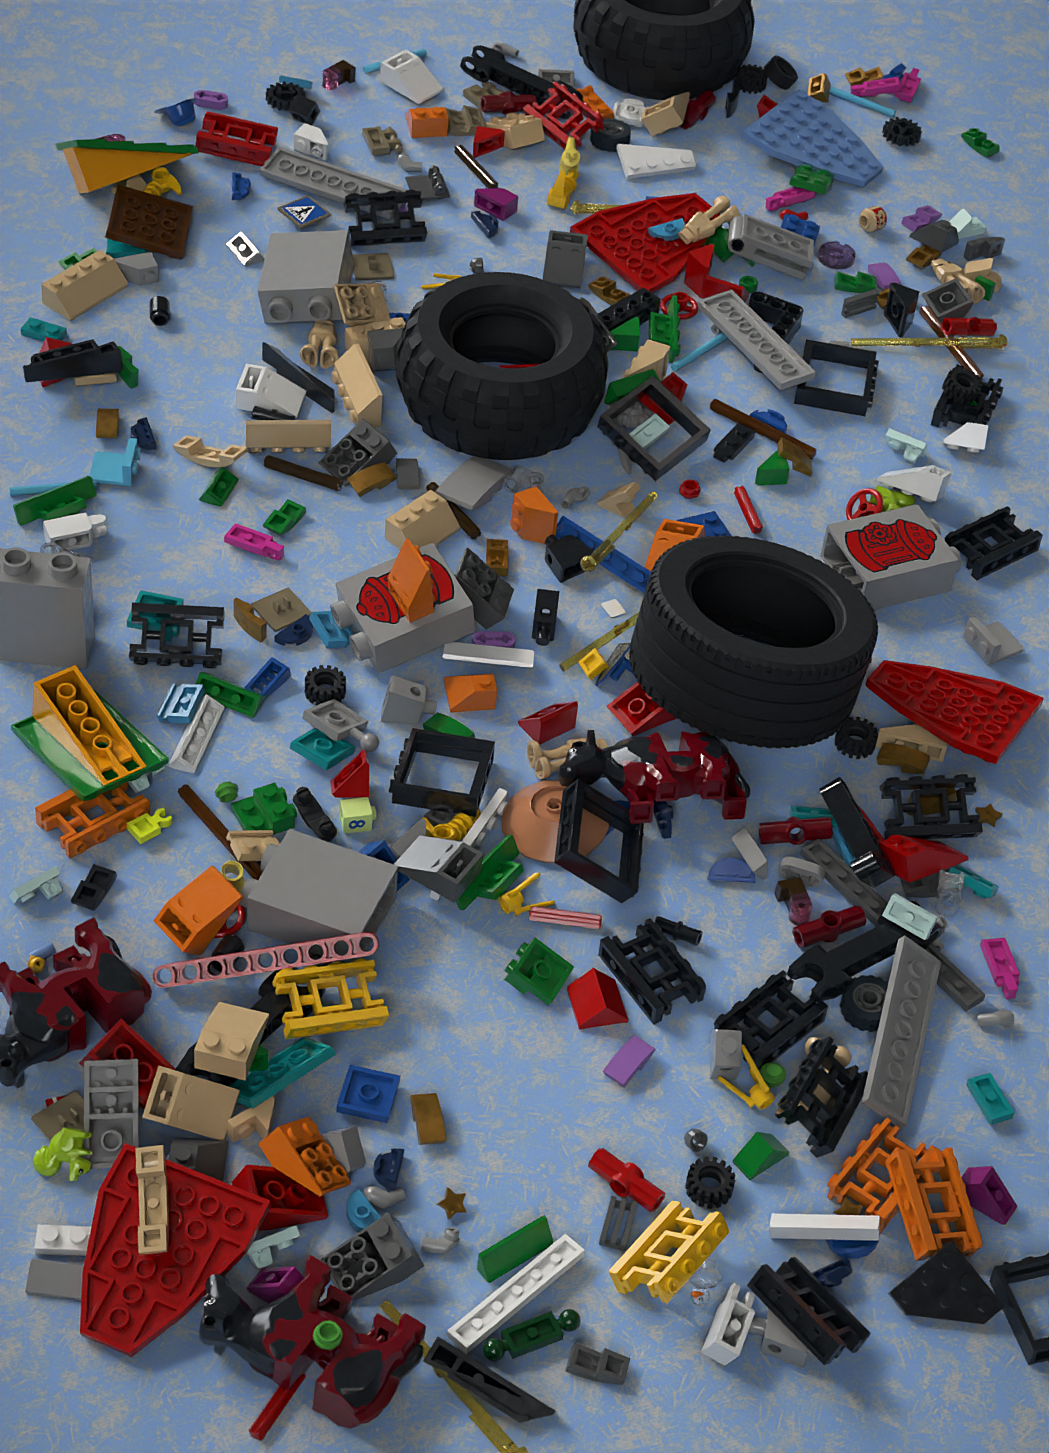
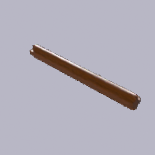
M928 305L922 306L920 308L921 316L961 366H964L970 372L973 371V375H978V380L981 379L982 381L984 374L953 336L944 335L941 331L942 322L936 318Z
M713 399L710 403L712 411L744 425L776 443L781 438L787 439L802 449L810 460L815 457L816 448L718 399Z
M184 784L178 789L179 796L237 860L230 846V840L226 839L229 830L189 785ZM238 861L253 879L259 880L263 872L256 861Z

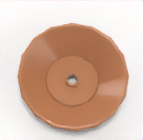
M543 780L524 787L509 799L507 808L501 815L504 836L506 837L508 834L513 835L519 853L527 858L545 863H554L563 790L567 788V786L561 785L559 780ZM584 808L582 811L578 853L586 856L602 843L609 829V823Z

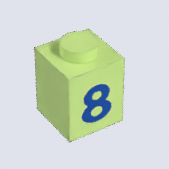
M368 797L340 800L339 817L343 833L372 830V821L376 820L375 806L370 805Z

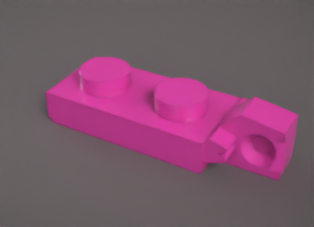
M913 67L910 74L905 72L900 82L901 91H897L894 95L895 97L911 103L921 81V78L917 77L919 69Z
M897 77L866 81L862 85L850 86L851 94L861 98L862 96L874 97L878 94H894L897 91H901L900 82Z
M799 187L775 192L774 196L766 198L765 208L769 211H774L779 207H788L797 202H805L808 199L814 198L815 192Z
M235 523L224 536L225 543L260 556H269L271 559L279 561L284 556V546L277 544L272 536Z
M1006 938L981 940L980 947L994 983H996L997 987H1002V992L1006 999H1015L1020 973Z

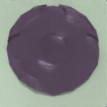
M830 241L820 246L817 258L824 266L840 270L847 269L854 264L856 253L847 244L843 246L838 241Z

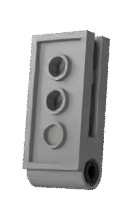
M747 214L735 216L729 222L728 249L732 253L804 280L807 275V267L811 268L814 262V240Z

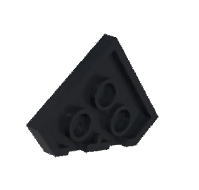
M952 1241L948 1242L888 1292V1295L904 1315L985 1324L1005 1307Z

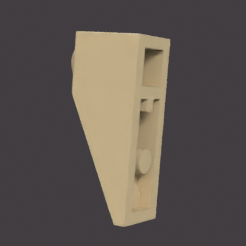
M918 724L880 728L876 743L877 748H881L883 743L914 748L930 755L931 760L940 762L944 760L948 745Z

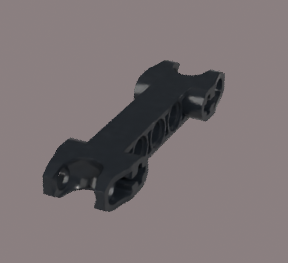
M476 45L473 47L472 57H463L461 60V69L472 78L483 83L491 80L520 95H533L536 97V102L539 106L550 98L548 89L554 88L552 82L507 62L501 52L492 48ZM477 50H480L484 57H480L477 54ZM466 62L472 64L474 68L469 69L466 66ZM557 81L558 84H563L571 94H576L581 102L583 101V96L578 90L567 83ZM560 98L561 101L556 106H558L564 100ZM567 111V114L564 113L559 118H570L571 113Z
M910 901L913 904L918 905L920 907V905L916 901ZM882 913L877 920L879 926L828 952L820 945L806 950L789 966L787 975L794 980L806 977L817 982L811 989V995L809 996L813 1002L834 999L845 993L852 986L854 981L852 976L894 955L899 938L906 936L923 949H926L940 936L943 928L938 923H935L928 939L924 940L883 917Z
M280 970L274 971L263 981L258 991L262 998L250 1008L251 1010L269 1014L259 1045L283 1024L282 1017L284 1013L293 1011L289 993L276 995V987H273L272 982ZM297 986L299 996L309 995L307 986ZM325 988L318 989L320 999L325 993ZM312 1005L302 1006L304 1014L302 1018L308 1017L313 1012ZM197 1042L188 1049L175 1069L192 1076H205L208 1078V1081L225 1086L238 1080V1078L221 1074L215 1075L213 1072L195 1068L194 1049Z

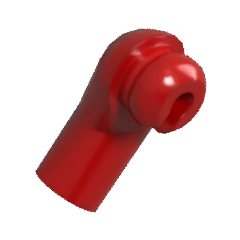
M785 209L780 212L781 220H783L785 213L796 215L802 220H808V213L806 211L797 214L790 209Z

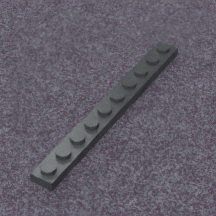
M820 839L803 847L800 855L806 861L822 866L825 870L824 878L854 906H861L865 912V917L876 927L879 926L877 920L885 911L888 902L872 887L860 881L854 871ZM931 944L925 949L941 961L937 985L965 1012L984 1001L986 994L937 948Z

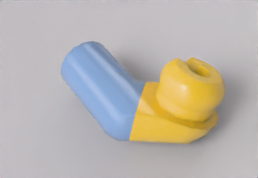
M49 942L30 953L28 967L33 970V973L38 974L43 971L45 959L56 953L54 945Z

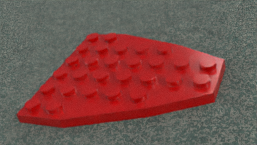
M696 193L651 198L600 210L570 226V233L588 235L587 247L637 291L645 288L653 293L673 282L686 268L688 253L704 247L709 237L698 240L695 243L690 242L689 244H686L680 237L675 240L664 241L663 238H653L648 233V228L683 218L684 225H686L697 212L705 213L712 206ZM717 213L716 215H714L710 219V221L720 216V214Z
M888 660L881 662L867 678L865 685L897 712L950 746L961 750L965 754L974 755L985 762L994 764L999 762L1041 707L1044 699L1041 696L1002 681L931 666Z
M125 1143L98 1190L82 1273L80 1333L85 1338L132 1357L183 1318L205 1296V1283L211 1275L220 1274L225 1276L247 1254L272 1204L268 1199L165 1159L169 1200L168 1252L139 1255L138 1226H140L139 1183L136 1174L137 1147Z

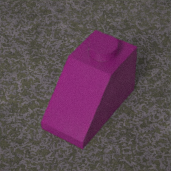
M477 188L474 195V206L504 221L517 212L518 196L504 188Z
M993 1166L968 1167L961 1178L966 1186L970 1206L1001 1225H1006L1018 1206Z
M295 1266L262 1268L246 1289L269 1304L289 1294L293 1287L304 1277Z

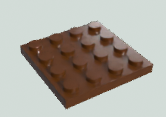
M118 184L105 238L182 260L193 206Z

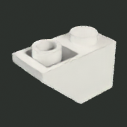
M304 123L294 133L293 150L327 161L328 142L322 130Z
M967 422L945 437L943 443L947 444L946 448L958 450L959 446L967 447L968 452L979 453V449L984 450L989 425Z

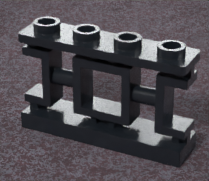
M411 189L405 192L388 191L379 194L377 192H370L364 195L351 193L345 196L343 202L345 213L355 212L356 226L348 227L351 246L425 242L427 237L425 221L415 222L413 209L421 208V191ZM408 203V212H399L398 204ZM360 206H370V214H361ZM393 210L394 223L377 224L376 211ZM409 219L410 228H400V220ZM362 222H371L372 230L362 231Z
M957 364L955 367L956 369L962 367V370H964V366ZM990 378L988 384L981 383L982 388L975 399L978 403L977 406L965 403L959 404L958 400L954 402V398L949 399V394H944L943 391L934 409L931 425L939 427L940 423L943 422V426L947 427L949 421L964 425L967 422L975 423V419L978 418L979 414L981 416L977 424L987 425L986 421H990L998 398L1000 399L1004 387H1001L1002 379L998 378L995 383L993 382L994 379ZM990 391H992L991 394H990V397H989V399H988V401H987V400H986V396H988L989 393H990ZM949 404H951V409L949 408L948 411H947V413H946V410H947Z
M1006 506L992 514L981 517L971 524H966L954 532L948 533L945 537V542L949 547H955L958 552L960 551L968 558L966 568L968 570L973 569L971 576L975 580H979L1038 551L1043 534L1038 530L1033 532L1031 528L1022 532L1014 525L1016 515H1010L1011 508ZM991 536L999 544L991 546L984 539Z
M132 602L131 622L132 624L142 625L141 644H130L129 659L134 661V664L147 665L148 662H157L159 666H170L171 663H180L181 667H193L194 664H203L204 668L210 669L216 668L217 665H222V649L211 648L212 628L224 629V607ZM144 617H160L161 631L148 630L149 620ZM185 619L217 621H207V633H194V620ZM166 627H188L187 647L165 646ZM147 639L160 640V652L168 654L140 653L137 651L146 652ZM193 642H206V655L215 656L183 654H192Z
M967 774L955 775L954 778L936 775L932 776L931 779L914 776L908 778L909 780L891 777L887 778L879 786L880 791H882L881 799H893L895 819H887L884 822L886 827L884 832L885 840L892 835H903L927 840L977 837L983 832L982 823L978 821L980 820L979 815H968L965 795L976 793V787H974L976 777H968ZM940 788H959L956 791L957 801H948L947 790ZM896 790H914L911 793L912 803L902 804L901 791ZM939 797L941 817H922L920 798ZM958 810L960 823L968 824H947L950 821L949 811ZM903 813H913L914 825H924L895 827L904 824Z
M651 918L645 920L644 926L641 924L637 926V938L624 944L617 935L613 936L612 939L609 936L600 939L598 956L653 1025L662 1021L663 1014L666 1016L671 1014V1001L685 996L691 1004L695 1003V1001H703L706 989L702 977L697 976L688 960L679 954L675 944L666 938L661 927L656 925ZM650 943L654 949L646 952L643 948ZM634 952L636 957L630 959L629 962L625 956ZM657 961L665 972L651 978L642 967ZM678 977L682 983L674 987L671 982L677 980ZM662 987L664 992L658 994L657 997L653 990Z
M784 970L777 975H771L763 986L753 989L745 1000L736 1002L728 1013L719 1015L714 1022V1029L742 1031L741 1044L745 1045L759 1072L763 1065L775 1061L823 1023L828 1009V1005L823 1001L816 1003L809 999L803 1003L791 993L794 981L786 979L787 973ZM777 993V998L783 1003L779 1004L771 997ZM790 1009H792L799 1015V1017L796 1020H794V1016L788 1012ZM766 1010L780 1021L771 1030L757 1019ZM741 1020L749 1028L747 1031L738 1025ZM757 1035L766 1042L761 1047V1043L754 1038Z
M831 1036L822 1040L817 1039L810 1045L808 1056L800 1063V1070L788 1085L789 1090L778 1102L779 1108L775 1113L778 1119L785 1117L786 1120L784 1122L787 1125L799 1121L811 1133L806 1144L808 1146L813 1145L810 1152L816 1158L834 1152L863 1097L868 1076L867 1071L859 1073V1068L856 1065L845 1069L833 1057L838 1047L835 1044L832 1045L834 1039ZM821 1064L829 1071L828 1073L823 1068L818 1069ZM836 1079H837L842 1085L845 1084L844 1088H842V1087L836 1082ZM818 1084L831 1096L826 1105L814 1094ZM800 1101H802L809 1109L806 1110L802 1105H799ZM816 1116H817L822 1122L825 1121L824 1125H822V1124L816 1119Z
M791 1257L788 1262H783L776 1272L768 1264L762 1265L747 1284V1287L823 1365L830 1364L833 1358H838L845 1348L852 1353L858 1352L870 1336V1332L796 1257Z

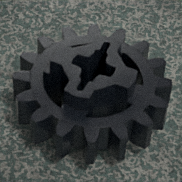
M283 81V84L276 82V86L270 85V88L266 89L267 104L272 105V108L277 107L279 111L281 109L288 111L290 103L297 95L305 97L304 89L299 88L298 84L293 85V82L286 84L285 81Z
M896 117V120L890 118L889 121H885L882 133L883 137H886V141H892V144L897 143L896 145L903 146L904 144L908 147V144L914 146L915 143L919 142L922 131L918 123H912L911 119L907 121L905 118L900 120Z

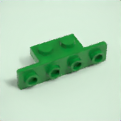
M720 225L715 229L714 234L708 238L706 245L713 244V253L724 263L734 253L728 249L729 229L727 227L723 228V225ZM742 257L751 267L755 265L752 260Z
M673 295L667 308V315L651 312L649 316V340L670 346L668 362L671 363L675 356L679 355L681 347L678 344L680 338V331H678L680 317H677L680 304L677 303L676 295Z
M92 477L80 478L14 504L13 509L18 524L24 525L39 518L46 521L80 513L81 509L87 507L85 500L96 496Z
M508 834L483 859L480 874L456 900L459 910H465L477 897L497 900L524 872L521 863L512 862L519 855L513 835Z

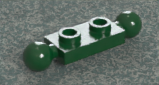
M566 1309L561 1312L559 1319H555L552 1311L501 1330L500 1337L502 1341L496 1338L486 1341L483 1346V1354L490 1361H498L508 1351L512 1359L563 1340L564 1333L562 1329L567 1332L575 1331L580 1326V1315L573 1309Z

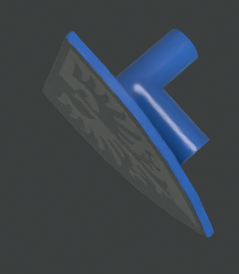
M619 643L607 660L609 666L599 674L595 686L604 681L611 672L610 678L614 681H618L625 669L634 675L630 660L624 657L630 649L631 643Z

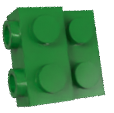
M802 164V166L796 168L789 185L821 194H826L831 190L835 176L830 174L831 171L826 169L814 170L812 169L813 166Z
M275 782L253 789V796L231 803V810L243 831L272 830L274 832L273 835L295 828L296 808L293 803H287L285 789L283 787L278 788Z
M534 937L528 944L523 942L516 952L519 958L517 961L512 959L504 971L508 974L504 980L522 994L530 991L549 1006L574 966Z

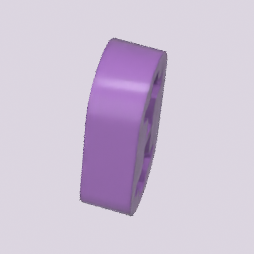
M198 90L194 93V99L197 100L194 103L196 106L223 110L228 107V96L224 93Z
M482 631L474 634L472 644L514 648L515 637L509 632Z

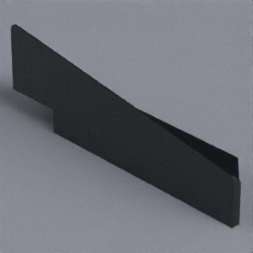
M94 339L36 353L31 357V363L23 366L24 379L27 383L123 371L121 350L115 342L112 341L98 346Z
M265 342L262 343V360L275 368L277 374L306 390L305 396L329 412H334L333 388L292 362L276 347Z
M439 1336L423 1360L426 1364L448 1372L447 1377L519 1423L550 1416L556 1411Z

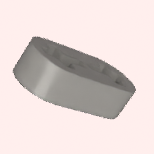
M784 857L779 866V874L783 878L793 879L801 877L803 884L811 887L820 886L825 877V870L822 866L796 857Z

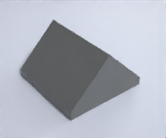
M957 278L922 294V297L940 321H943L944 318H964L974 304Z

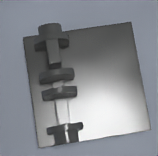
M435 165L430 166L428 175L405 177L409 190L421 191V200L450 197L443 176Z

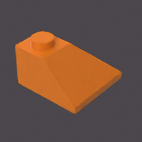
M494 674L447 676L443 678L450 713L493 710L496 708L497 687Z

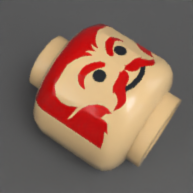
M880 206L865 208L859 216V224L867 232L881 230L887 223V214Z

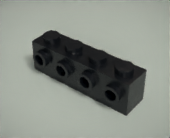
M642 288L598 314L610 331L634 317H638L639 325H642L649 320L651 312L659 313L661 299L647 289Z

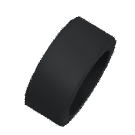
M773 56L764 66L767 77L781 89L788 90L798 79L793 66L780 56Z

